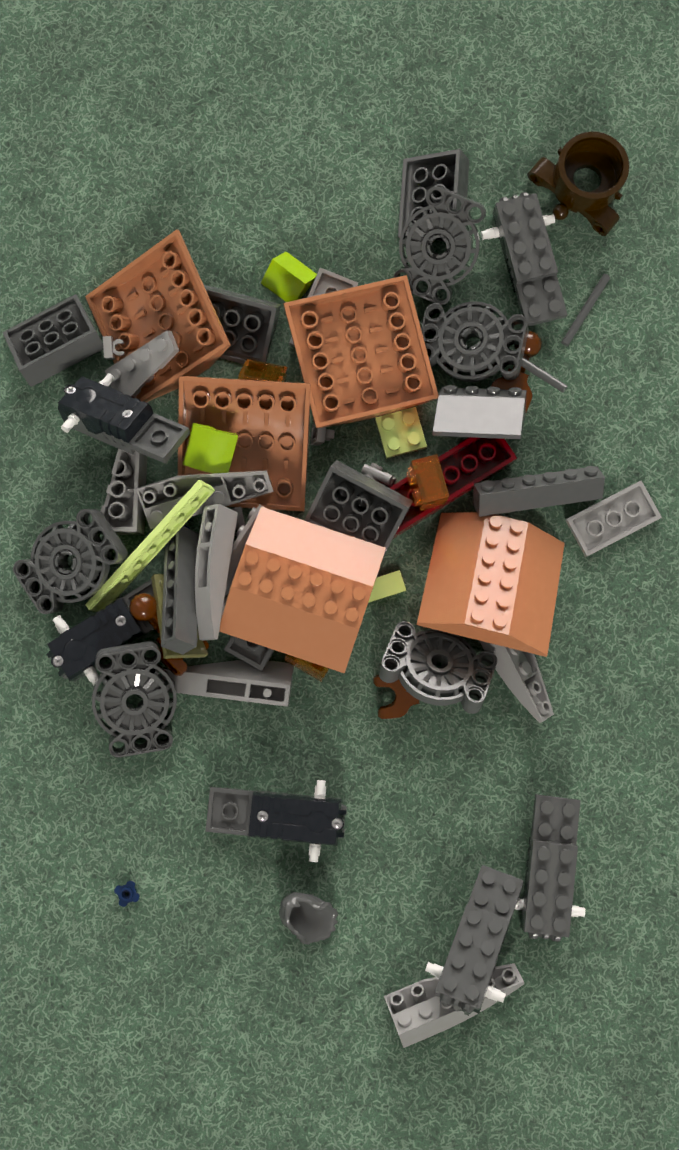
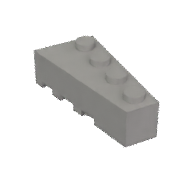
M118 448L112 469V479L107 487V496L104 506L102 505L101 512L117 535H144L145 513L136 488L146 485L147 456L137 451L134 454H130Z

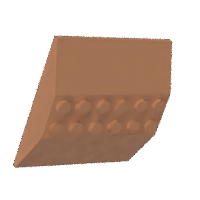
M177 229L85 296L102 336H112L114 340L121 339L124 341V344L116 346V351H124L125 355H115L114 364L165 331H172L180 351L163 369H159L154 374V378L150 383H146L140 389L141 392L135 398L140 399L141 402H148L178 389L179 376L197 377L209 369L231 346L181 233Z
M407 275L283 303L304 383L311 384L310 408L316 429L383 416L438 399L439 395Z
M179 376L178 423L189 427L190 432L192 424L197 423L212 426L217 430L236 433L238 439L229 473L265 470L268 472L274 492L225 507L257 508L260 504L267 509L305 510L311 384ZM188 436L178 448V475L212 474L183 465L189 440Z
M261 507L233 578L221 618L219 632L345 673L386 548Z
M477 512L441 513L416 625L547 657L565 543L529 522L497 514L479 517Z

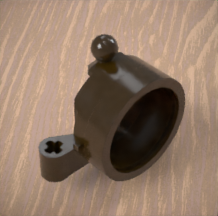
M584 132L570 139L563 149L561 147L558 149L559 158L556 165L547 158L541 157L528 172L527 176L535 185L547 188L557 195L556 198L561 204H557L553 208L552 213L555 219L564 220L568 216L569 210L575 213L579 212L587 218L597 233L601 236H606L620 219L618 213L609 207L608 204L614 199L620 200L623 196L619 192L629 174V159L625 149L615 138L601 132ZM583 168L591 169L598 174L600 186L591 192L582 191L574 183V173Z

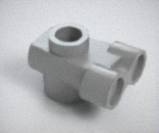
M371 463L370 466L365 464L361 470L362 474L383 483V485L389 488L396 482V478L393 475L382 472L383 467L375 463Z

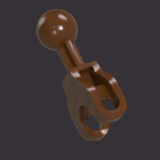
M529 331L523 356L528 361L539 353L542 345L540 337L535 332ZM514 344L515 350L519 348V345ZM521 366L519 376L516 379L506 380L500 377L492 383L491 387H499L503 390L517 387L527 390V412L532 400V391L527 383L529 375L524 374L526 369Z
M146 593L136 595L130 603L132 616L139 621H148L160 634L155 598ZM159 636L156 641L160 645L161 662L174 675L182 676L187 670V664L183 658L164 659L161 637ZM205 640L203 641V643L207 650L209 648V644Z
M379 675L373 677L375 686L390 687L395 691L394 701L378 709L379 718L402 717L412 705L420 704L418 699L405 690L399 679L393 683H386L380 679Z

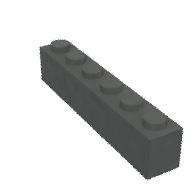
M587 466L579 469H566L565 471L545 472L544 474L474 483L473 506L478 516L481 517L603 499L605 476L598 466Z
M184 526L165 545L161 647L182 655L197 647L198 641L195 566L199 533Z

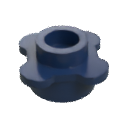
M128 881L123 886L118 885L114 889L115 894L119 897V905L122 907L127 906L132 901L137 902L140 898L133 881Z

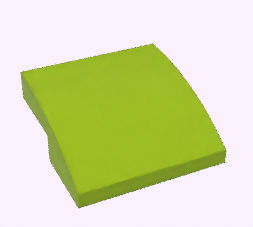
M193 423L183 465L209 473H229L238 435L232 432L217 430L212 426Z

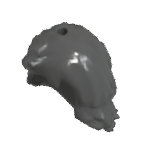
M293 892L284 897L280 903L279 916L282 924L292 934L296 935L297 939L303 944L310 945L313 942L323 941L331 936V932L336 930L334 925L338 923L336 920L338 916L337 909L333 908L331 903L325 902L317 896Z

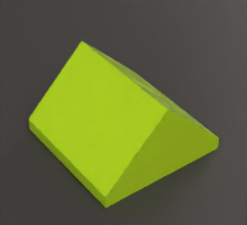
M284 252L272 259L261 284L285 302H290L303 297L314 283L317 274L288 252Z

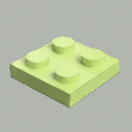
M416 407L375 417L386 459L427 448Z

